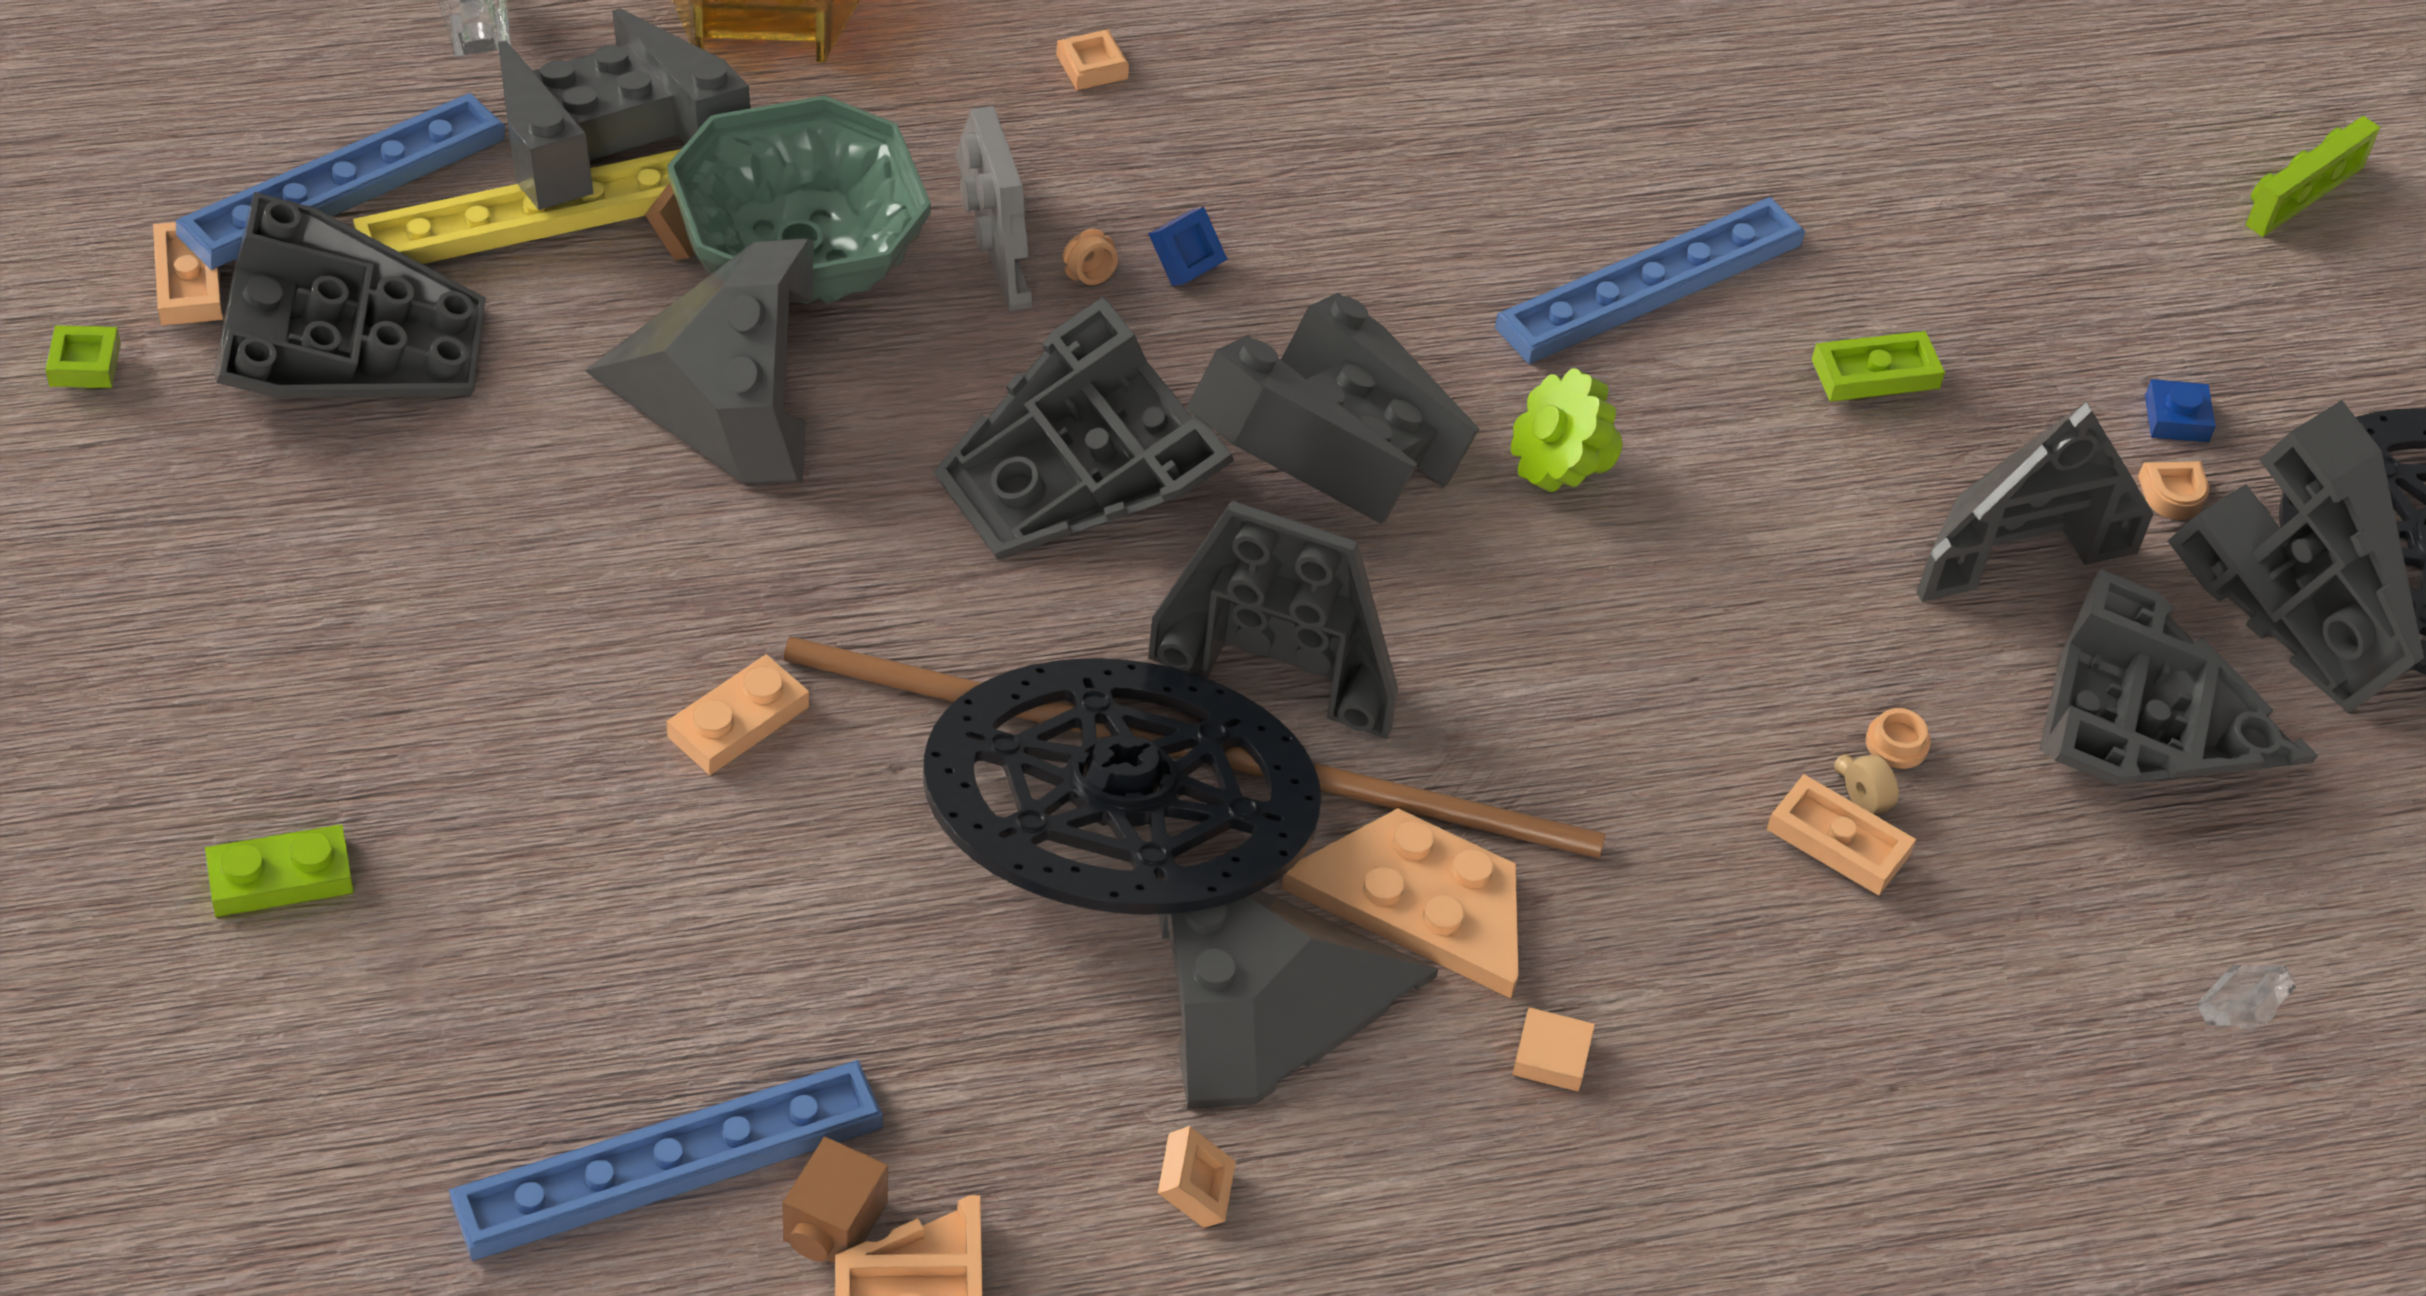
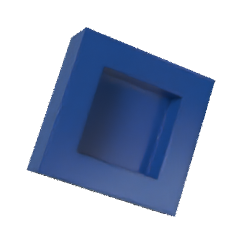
M1204 207L1192 209L1148 233L1172 286L1185 284L1228 260Z
M2151 379L2145 393L2151 438L2209 443L2216 427L2209 384Z

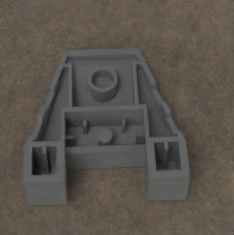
M2341 400L2292 430L2259 459L2299 511L2282 528L2277 525L2268 509L2258 500L2248 485L2245 484L2197 514L2175 533L2168 542L2204 590L2218 602L2226 597L2233 601L2251 617L2246 624L2247 627L2261 639L2268 634L2275 637L2294 654L2289 663L2346 712L2350 713L2424 659L2382 451L2368 434L2365 427Z

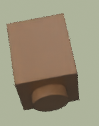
M824 1136L782 1202L783 1241L790 1243L799 1254L810 1260L819 1262L828 1260L835 1264L836 1254L865 1241L887 1205L888 1164Z

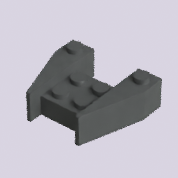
M621 8L612 10L616 45L601 47L594 54L569 61H551L537 70L532 71L506 40L498 42L516 183L538 210L593 194L589 162L591 160L677 135L686 144L711 115L750 109L749 86L725 60Z
M1340 293L1333 294L1308 307L1281 360L1271 346L1260 340L1252 339L1249 335L1217 349L1186 408L1233 445L1381 524L1387 520L1416 468L1420 469L1442 487L1447 486L1479 431L1474 422L1391 333L1368 315V311L1363 304Z

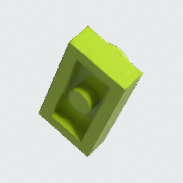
M1926 331L1816 343L1811 359L1830 402L1940 389L1945 375L1944 368Z
M343 824L205 847L215 917L354 894Z

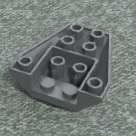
M254 192L231 281L214 376L219 384L277 398L471 396L474 387L486 298L314 207Z
M1231 500L1156 609L1152 617L1148 659L1163 663L1171 668L1208 678L1224 644L1227 643L1242 648L1251 654L1263 655L1302 668L1309 673L1332 678L1333 683L1327 719L1342 723L1353 730L1366 731L1387 739L1392 728L1398 686L1358 541Z

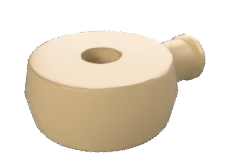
M1844 754L1836 759L1834 770L1845 777L1846 788L1853 803L1874 815L1884 814L1896 805L1899 798L1897 780L1892 769L1883 758L1878 755H1866L1853 760L1851 756Z

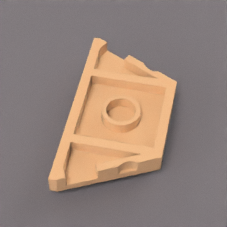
M1397 808L1299 860L1292 869L1283 875L1281 889L1510 999L1513 996L1519 976L1516 863Z
M969 1195L958 1200L956 1211L925 1225H922L917 1218L893 1229L886 1238L880 1241H866L836 1254L835 1296H982L980 1195Z

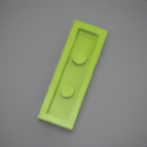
M2363 115L2344 129L2340 127L2333 129L2323 142L2310 152L2307 150L2299 152L2289 165L2276 175L2273 173L2265 175L2251 193L2250 200L2254 204L2245 225L2261 237H2264L2363 169L2381 127Z

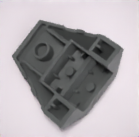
M1103 296L1051 332L1042 343L1045 351L1025 375L1017 372L1006 385L1009 392L1008 395L988 418L984 415L978 418L933 472L995 557L1001 559L1181 497L1234 461V458L1213 430L1197 416L1192 417L1147 362L1135 334Z

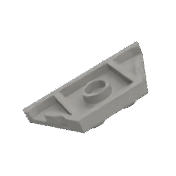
M994 106L971 109L955 156L962 176L960 190L963 206L966 212L974 211L975 213L974 231L978 249L980 252L988 251L1009 312L1032 308V292L1027 286L1019 264L1020 258L1029 257L1025 228L1023 185Z

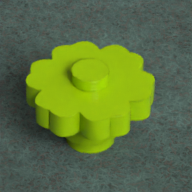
M1572 368L1563 378L1555 374L1548 375L1541 385L1530 392L1527 399L1528 412L1523 413L1516 419L1513 426L1514 437L1510 447L1512 455L1520 458L1517 469L1520 477L1548 492H1555L1563 483L1570 487H1576L1584 480L1585 476L1592 473H1604L1615 465L1621 454L1623 441L1620 432L1616 430L1613 424L1616 417V408L1614 405L1606 402L1609 392L1607 384L1576 368Z

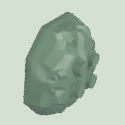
M825 95L711 115L667 165L668 178L684 221L687 237L694 253L710 275L753 242L808 238L814 241L812 299L809 302H799L803 304H808L817 299L827 304L835 302L853 292L869 291L875 283L886 277L892 267L902 264L909 245L919 237L923 225L931 214L930 199L898 124Z

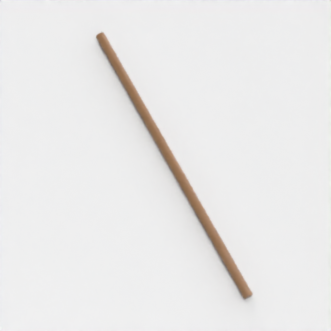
M791 636L786 643L784 651V661L951 702H955L966 692L982 683ZM1060 701L1052 702L1025 711L1015 717L1042 723L1074 708L1073 704ZM1096 724V737L1112 736L1104 724ZM1128 726L1135 737H1144L1150 741L1164 737L1160 734ZM1073 728L1070 730L1081 733V730L1078 728ZM1234 747L1225 751L1232 770L1264 777L1257 763L1245 749ZM1193 748L1185 749L1169 755L1183 757ZM1313 763L1319 779L1320 791L1392 809L1399 808L1408 813L1598 859L1601 856L1606 833Z

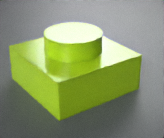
M55 325L45 368L49 387L112 388L121 347L118 327Z

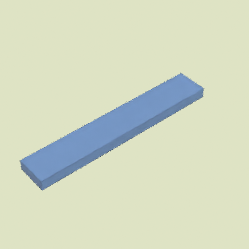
M468 93L176 219V236L210 270H213L237 259L254 192L311 206L330 216H335L504 141L505 125L471 93Z
M1768 197L1497 313L1495 329L1528 364H1532L1802 246L1805 230L1771 197Z
M855 1060L449 1189L450 1200L472 1261L814 1151L824 1136L839 1143L882 1129L883 1114L859 1060Z

